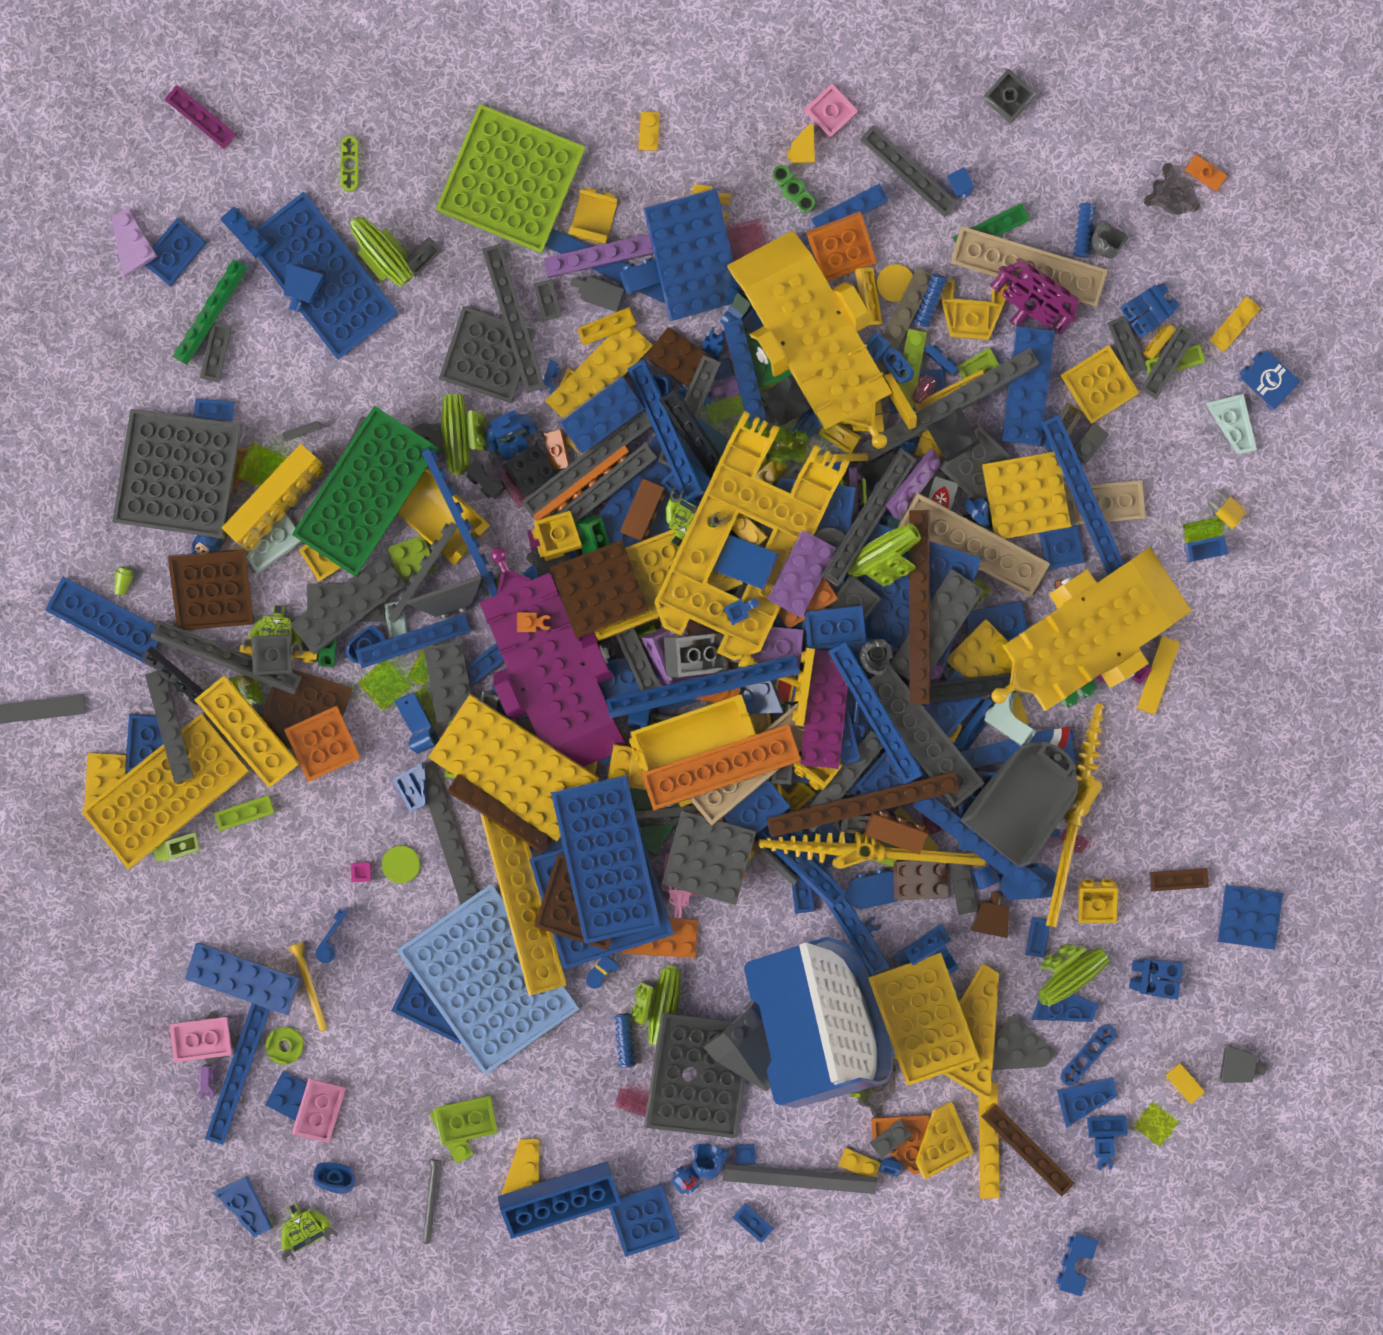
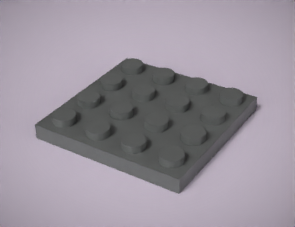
M463 306L439 379L512 404L521 375L504 320ZM527 328L532 343L536 330Z
M682 810L662 885L736 905L757 830L721 820L712 826L703 815Z

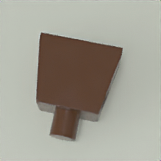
M992 891L990 902L981 900L970 928L971 931L1008 938L1009 907L1001 905L1002 893Z

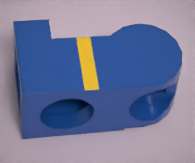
M609 956L602 957L586 978L587 985L592 989L599 988L606 974L610 970L616 972L620 965Z

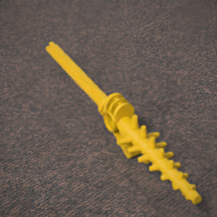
M1096 703L1092 711L1093 718L1090 719L1091 722H1088L1090 729L1084 734L1087 741H1083V745L1080 746L1084 753H1079L1080 757L1076 760L1081 762V764L1075 765V772L1078 774L1076 777L1077 781H1079L1077 795L1064 815L1065 824L1068 826L1046 921V926L1054 928L1057 927L1078 827H1082V817L1089 813L1090 806L1102 788V783L1091 775V770H1098L1099 766L1093 763L1094 758L1100 757L1095 748L1096 745H1101L1097 737L1098 733H1102L1099 726L1100 721H1103L1102 709H1104V705Z
M844 832L840 833L838 843L833 842L832 833H828L826 842H820V834H816L814 842L808 841V835H804L802 841H796L795 836H791L790 841L783 840V837H779L778 840H771V838L759 840L760 848H772V851L783 849L784 854H788V851L792 850L796 851V857H800L801 852H807L808 860H812L813 853H818L822 863H824L826 854L835 855L837 857L833 859L832 864L838 869L877 859V861L897 859L985 866L986 862L977 854L921 850L919 855L902 848L884 847V844L880 843L877 839L866 836L865 832L863 835L860 832H856L854 843H845ZM862 846L868 848V854L864 857L860 854Z

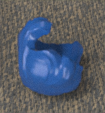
M704 1143L693 1145L692 1149L695 1155L693 1169L695 1173L701 1178H716L722 1170L728 1156V1151L716 1145Z

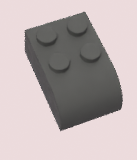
M719 632L665 637L664 647L667 676L684 677L728 671V658L716 653L724 635Z

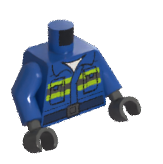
M511 411L490 421V428L485 432L484 440L490 452L488 457L493 465H495L493 462L495 458H499L500 462H502V457L496 450L498 449V444L502 441L509 443L514 441L518 434L524 436L532 434L534 444H538L537 439H542L545 442L543 432L537 431L538 427L531 416Z

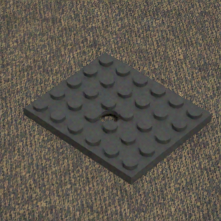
M661 1012L644 1121L645 1128L737 1138L746 1079L717 1063L703 1048L716 1034L722 1033L734 1021ZM687 1067H693L696 1070V1077L691 1081H685L683 1078V1071Z

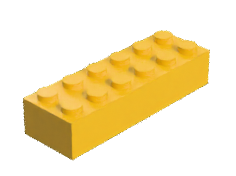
M300 443L225 523L222 529L248 552L256 548L259 540L271 532L272 526L277 521H281L289 508L294 507L298 503L299 498L311 489L312 484L325 474L327 467Z

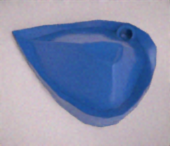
M968 497L963 504L968 513L980 525L992 528L989 505L984 498L973 500Z

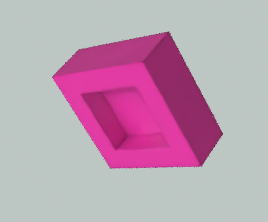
M370 862L351 863V882H371Z

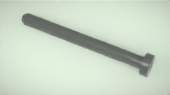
M429 1159L431 1172L423 1234L424 1244H429L431 1240L439 1166H442V1160Z

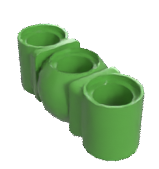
M785 165L776 166L772 177L782 190L784 198L792 201L800 212L810 213L814 209L815 200L809 195L804 182L794 177ZM783 170L787 176L784 179H778L776 172ZM796 185L799 191L796 194H791L788 187ZM804 199L809 200L811 207L803 208L801 201Z

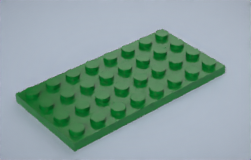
M374 406L291 535L357 577L427 469L428 464L421 450L429 447L430 451L434 450L437 453L439 447L377 406Z

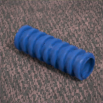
M1090 203L1079 204L1081 209L1078 211L1080 216L1077 217L1079 222H1077L1078 228H1076V231L1078 233L1075 234L1077 240L1074 241L1076 246H1074L1075 252H1073V255L1088 258L1090 257L1089 251L1091 248L1089 245L1092 244L1090 239H1092L1091 233H1093L1092 227H1094L1092 221L1095 220L1093 215H1095L1094 209H1096V206Z
M935 273L931 275L932 280L930 279V285H927L926 296H923L922 299L924 301L920 303L921 308H918L917 319H914L917 325L925 328L930 327L929 322L933 320L931 317L935 314L934 310L936 311V305L939 304L938 299H941L940 294H943L942 289L945 288L946 285L944 284L948 281L946 277Z
M628 1013L614 1016V1019L617 1021L615 1022V1025H617L615 1031L618 1032L616 1034L618 1040L616 1041L619 1043L617 1049H619L618 1055L620 1057L618 1061H620L619 1067L629 1068L636 1065V1062H634L635 1056H633L635 1050H633L634 1044H632L634 1039L631 1037L633 1035V1032H631L633 1028L630 1026L632 1023L630 1020L631 1014Z

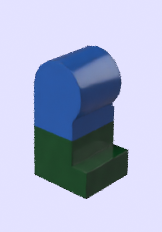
M738 293L728 311L722 316L720 323L723 324L724 322L740 318L743 320L753 308L749 299L743 294Z

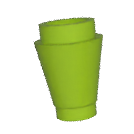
M118 566V570H115V594L125 596L134 577L133 569Z

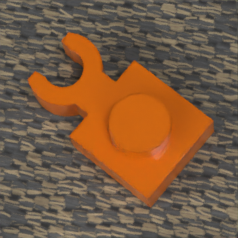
M517 612V632H537L538 627L543 630H549L551 626H545L543 621L551 619V616L544 615L538 618V613Z

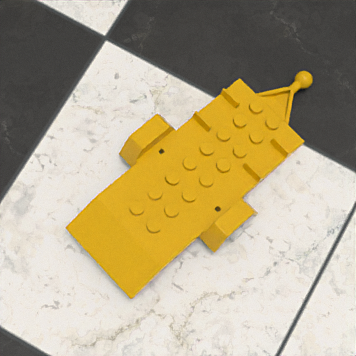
M793 230L727 265L731 275L745 292L764 325L750 333L751 338L758 340L761 347L757 348L758 352H756L759 361L768 364V359L770 360L774 377L790 369L825 431L840 422L866 428L873 437L872 445L877 449L884 448L887 444V438L885 435L880 434L874 425L876 402L891 395L892 392L883 378V372L880 373L866 349L867 345L863 344L857 333L869 326L870 322L869 312L855 287L844 282L831 289L812 254Z
M1151 547L1142 551L1098 582H1096L1088 568L1074 578L1069 576L1061 581L1063 585L1049 593L1058 609L1003 645V648L1013 662L1011 679L1008 686L1003 689L997 688L992 692L993 701L998 704L1004 703L1007 695L1015 690L1034 695L1043 710L1046 711L1100 674L1109 688L1133 677L1134 673L1149 664L1140 647L1192 611Z

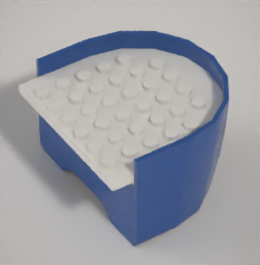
M824 937L751 960L745 964L744 972L750 999L760 1007L771 1055V1063L767 1069L773 1100L776 1104L799 1108L888 1082L893 1066V1047L868 979L872 975L857 951L845 942Z

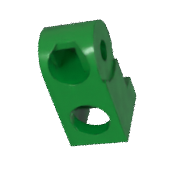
M338 637L318 652L319 666L335 667Z

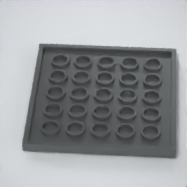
M130 409L112 522L224 539L225 531L222 527L228 519L242 425Z

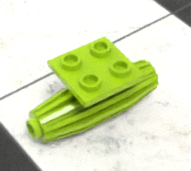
M359 216L350 222L352 225L350 230L361 247L357 253L382 282L388 277L401 288L414 277L412 270L405 261L410 255L387 228L381 231L367 218H360Z
M462 394L443 395L441 425L443 450L448 470L453 472V476L465 475L464 471L469 466L470 448L471 450L486 451L484 434L487 418L483 412L468 411L467 415Z
M910 523L885 533L862 547L847 573L849 575L852 574L856 578L866 574L883 587L892 584L893 581L916 569L915 565L902 555L920 541L919 531Z
M1066 943L1058 948L1059 951L1055 954L1046 956L1043 959L1044 962L1039 966L1042 969L1049 970L1054 975L1038 991V999L1041 1004L1050 1007L1070 997L1092 981L1110 961L1101 948L1097 947L1081 955L1086 951L1085 947Z
M667 964L666 968L663 967L655 989L644 982H640V985L636 987L635 997L637 1000L636 1005L632 1007L631 1016H633V1020L642 1025H646V1021H649V1044H657L661 1012L677 1014L681 995V971L678 970V966Z

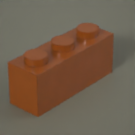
M642 480L620 530L621 533L639 541H642L643 538L647 539L651 530L648 528L650 521H655L658 511L655 509L658 503L662 504L666 493L663 492V487L648 480Z
M886 810L872 812L865 827L866 836L919 855L928 836V831L924 824L909 822L900 815L896 817L889 815V812Z

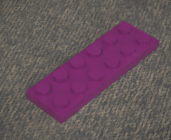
M815 650L800 765L839 769L848 685L831 655L826 650Z

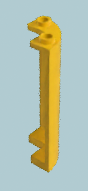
M426 469L399 510L398 515L432 545L435 539L439 541L443 534L440 532L446 523L450 525L451 522L455 524L456 522L431 471ZM454 495L455 503L460 502L464 511L461 513L463 519H468L472 530H469L471 536H476L477 540H479L490 525L461 498ZM459 528L456 529L441 552L454 566L469 551Z
M740 694L630 732L632 738H629L632 749H636L639 753L640 759H638V764L641 771L647 772L754 736L756 732L744 699Z

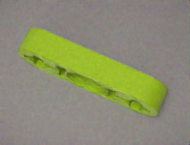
M345 136L341 140L340 184L346 192H353L358 188L359 144L355 137ZM348 140L355 144V146L351 147V153H355V156H344V153L348 154V148L344 146L345 143H348ZM353 159L355 161L354 168L346 169L344 166L345 161ZM344 172H355V175L351 174V180L355 182L354 185H351V188L344 185V182L348 181V175H344Z

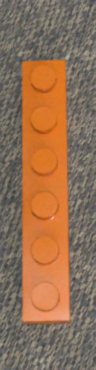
M625 445L534 514L533 517L537 521L550 517L556 511L562 510L568 505L569 501L577 498L583 493L582 491L592 486L599 478L606 475L617 464L626 459L631 454Z

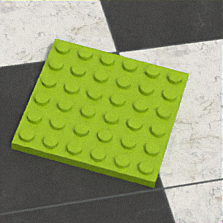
M479 104L435 210L542 254L586 147Z

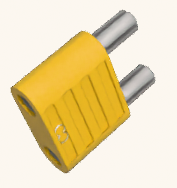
M1218 489L1215 494L1224 503L1220 506L1213 499H1210L1207 504L1216 511L1215 514L1225 524L1233 529L1247 511L1231 496L1228 497Z

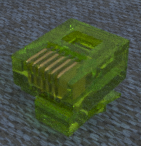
M241 675L228 678L250 705L264 702L258 680Z

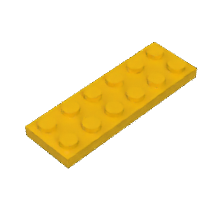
M633 326L611 334L545 402L563 418L617 377H624L629 372L628 368L638 363L653 345Z
M226 675L222 676L195 699L197 704L268 788L272 787L299 765L296 758Z

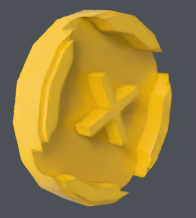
M891 264L885 267L877 278L879 294L885 300L892 303L900 302L913 277L912 272L900 264Z

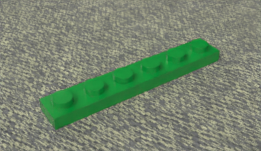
M234 259L228 265L215 290L206 300L205 306L196 316L195 322L186 332L181 344L176 348L173 355L174 358L188 365L248 268Z

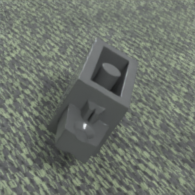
M593 275V277L583 276L582 280L572 277L570 286L579 289L578 293L581 294V300L614 312L618 311L624 294L621 284L613 281L610 284L603 282L604 278Z

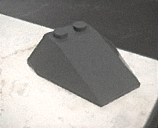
M751 1000L743 1008L745 1011L722 1033L716 1034L703 1048L717 1063L762 1090L768 1091L771 1087L767 1069L771 1063V1055L760 1007Z

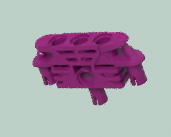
M1021 258L1016 259L1017 263L999 267L1000 273L990 286L992 289L997 288L996 291L1000 292L1008 280L1011 279L1007 289L1003 290V298L1019 308L1016 314L1009 320L1013 326L1020 327L1028 315H1030L1047 328H1050L1051 322H1055V317L1058 318L1062 314L1052 326L1055 332L1058 330V334L1062 335L1071 321L1076 322V305L1080 304V300L1065 287ZM1018 268L1022 269L1020 273H1018L1015 270ZM1033 300L1036 304L1028 305L1027 302ZM1067 302L1071 303L1069 308L1065 305Z

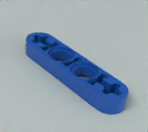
M1104 1024L1100 1026L1062 1070L1060 1078L1064 1084L1074 1085L1113 1041L1116 1032L1111 1025ZM1110 1028L1111 1036H1106L1103 1039V1041L1106 1042L1104 1045L1099 1040L1095 1039L1097 1035L1099 1036V1038L1103 1036V1029L1108 1030ZM1092 1042L1099 1044V1050L1095 1053L1089 1051V1045ZM1079 1057L1087 1059V1064L1084 1067L1077 1066L1076 1060ZM1072 1064L1077 1070L1081 1071L1079 1074L1076 1071L1072 1075L1074 1079L1072 1081H1065V1073L1070 1074L1074 1070L1070 1068Z

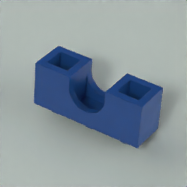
M1074 1232L1073 1236H1069L1067 1241V1247H1069L1068 1254L1063 1255L1061 1265L1064 1266L1062 1273L1059 1272L1056 1278L1059 1290L1082 1297L1087 1277L1075 1271V1263L1080 1258L1093 1260L1098 1243L1096 1238Z

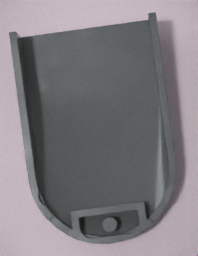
M1048 742L1026 744L1017 749L978 794L960 821L1017 867L1022 868L1033 862L1075 800L1079 782L1076 777V767L1069 755L1054 744Z

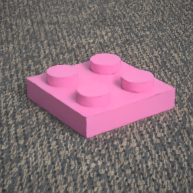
M830 84L804 109V112L831 138L858 113V110L833 84Z

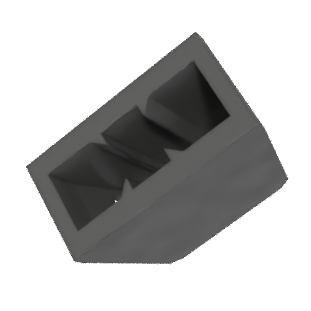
M1225 1044L1219 1081L1223 1083H1252L1254 1074L1265 1075L1266 1064L1256 1063L1257 1055Z

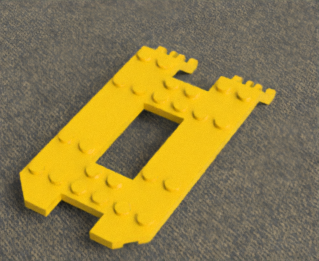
M746 411L743 412L726 445L654 601L663 628L682 636L689 619L713 629L724 635L716 653L733 661L741 659L743 654L751 655L761 651L780 610V606L766 599L801 530L814 536L828 503L850 463L849 460L844 458L838 471L832 469L838 458V455L834 453L828 466H826L825 464L831 453L828 450L824 452L821 463L815 461L814 459L820 451V446L814 444L790 493L764 482L755 476L780 427L772 426L767 438L761 435L768 424L767 421L763 420L756 433L754 431L760 418L755 417L751 429L744 427L750 416V413ZM719 512L716 517L719 521L725 517L724 522L714 528L710 527L709 522L712 516ZM740 513L773 529L765 549L776 552L779 555L764 590L747 585L741 598L743 604L756 598L759 605L747 611L750 617L732 625L724 607L738 601L739 598L706 582L737 515Z

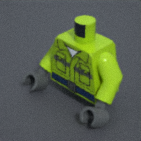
M674 487L666 507V521L670 525L669 528L675 531L670 542L680 547L697 507L682 499L683 490L680 495L675 494ZM719 512L712 516L709 522L710 527L714 528L724 522L725 517L721 521L717 519L716 516Z
M274 605L273 617L264 616L263 619L258 620L251 629L248 639L244 642V650H246L247 646H252L251 636L291 635L292 656H294V652L297 650L300 651L301 656L304 654L302 639L290 625L293 619L284 618L285 606Z
M297 1203L288 1206L286 1209L291 1218L286 1220L282 1227L281 1244L284 1252L282 1259L286 1264L288 1256H291L292 1260L295 1261L296 1257L292 1250L295 1253L322 1237L331 1241V1233L337 1237L338 1233L332 1229L327 1216L316 1210L311 1211L310 1208L301 1212Z

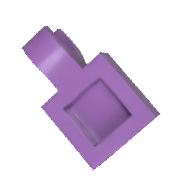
M736 375L721 380L723 386L710 389L712 398L726 394L728 399L740 394Z
M210 1065L201 1066L200 1099L204 1098L205 1091L210 1093V1099H213L215 1096L214 1090L210 1087V1081H214V1070H211Z

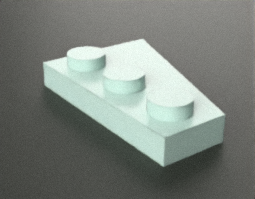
M1244 394L1205 403L1237 455L1257 450Z
M287 513L281 521H277L272 526L271 532L268 535H264L259 540L258 546L252 549L246 556L258 574L302 543V541L291 535L296 526Z

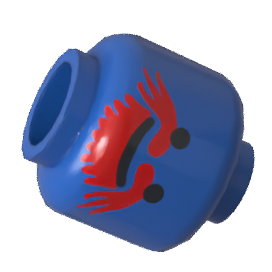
M680 1166L673 1172L675 1176L672 1178V1183L681 1194L686 1193L689 1195L700 1186L698 1184L700 1178L691 1166L686 1168Z

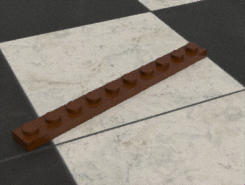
M909 510V524L911 523L917 528L921 537L920 541L909 549V562L916 567V569L909 572L910 704H930V510Z
M951 771L906 784L903 783L767 817L771 837L960 790L956 773Z

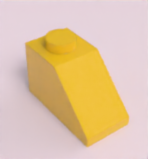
M810 123L791 143V149H787V160H791V165L815 164L814 123Z

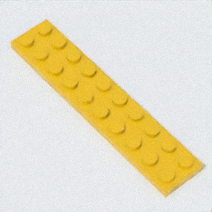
M480 813L528 995L531 996L567 986L552 932L534 927L542 899L529 861L532 858L529 845Z

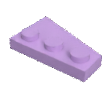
M128 208L111 217L123 276L127 277L158 256Z

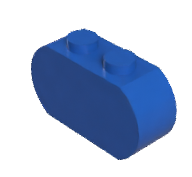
M1031 863V867L1026 868L1047 883V886L1038 898L1051 897L1057 876L1051 868L1042 866V863ZM1002 874L999 887L1006 898L1011 901L1035 899Z
M886 868L877 869L875 874L868 875L867 872L856 874V878H853L846 888L847 899L853 907L859 910L899 901L894 900V872L891 870L886 871Z

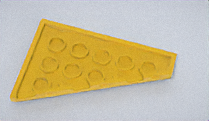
M982 963L959 1002L980 1061L944 1073V1075L986 1101H989L991 1098L1000 973Z

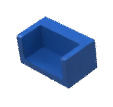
M1225 536L1184 544L1187 563L1228 554Z

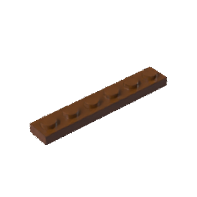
M459 774L455 776L447 789L448 793L542 854L545 853L553 839L517 816L502 802Z
M993 1103L981 1116L1059 1196L1063 1197L1075 1184L996 1103Z

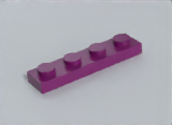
M176 85L164 99L224 150L235 138L236 134L179 86Z

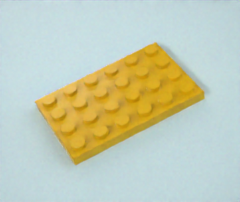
M941 952L930 955L914 966L909 962L868 977L907 1086L980 1061Z

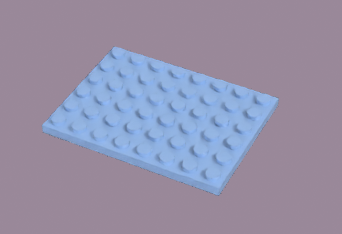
M492 883L397 949V952L484 1075L579 1010V1007L565 987L531 996L528 995L504 901Z

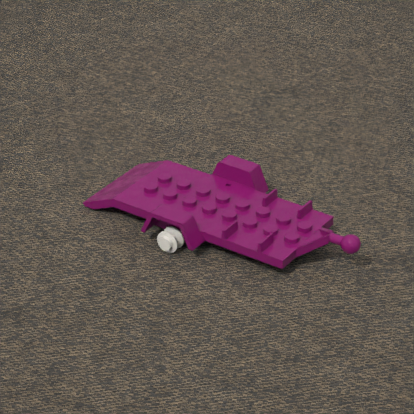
M494 548L491 552V558L494 562L498 563L502 572L497 595L480 601L479 604L487 620L486 623L489 624L499 647V653L502 654L507 668L493 673L494 687L506 714L512 719L528 714L539 739L583 767L611 756L614 743L627 744L614 718L609 716L607 702L599 683L614 678V674L606 665L610 658L607 648H602L601 645L598 646L595 633L576 639L551 572L535 579L528 578L508 568L505 561L506 551L503 548ZM517 612L538 613V618L549 615L551 619H545L543 624L551 626V629L543 630L538 627L537 632H517Z

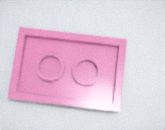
M228 1016L169 1024L174 1063L232 1055Z
M309 1078L292 1134L329 1143L346 1087Z

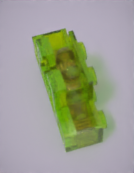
M734 420L732 433L734 432L739 420ZM747 420L744 427L751 429L753 424ZM758 423L754 432H758L762 423ZM768 424L761 434L767 438L771 430ZM780 427L767 452L771 454V461L784 464L786 459L805 462L810 436L806 435L807 433L803 431L790 432L787 428Z

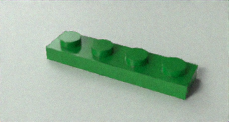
M1019 203L969 229L997 237L1030 219L1022 203ZM958 234L952 237L954 243H956Z

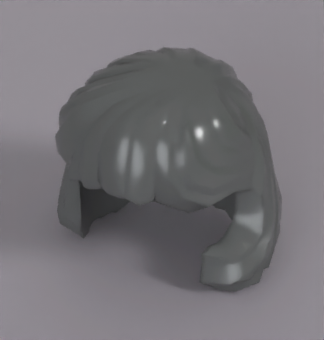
M1100 221L1092 236V246L1094 251L1100 256L1112 259L1118 255L1120 248L1127 242L1128 236L1123 231L1112 227L1108 222Z
M875 639L865 643L859 653V661L863 669L873 675H883L886 671L885 666L888 665L890 658H892L891 647L884 639Z

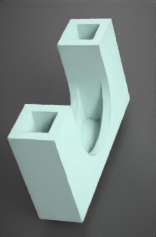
M1019 692L1010 693L1007 695L1004 703H996L993 708L991 707L986 712L984 720L994 729L1022 747L1030 742L1035 735V731L1014 717L1012 703Z

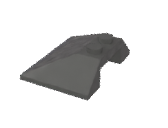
M479 575L407 600V604L434 617L440 616L441 619L452 616L451 612L458 610L461 613L470 610L469 606L473 605L484 580Z

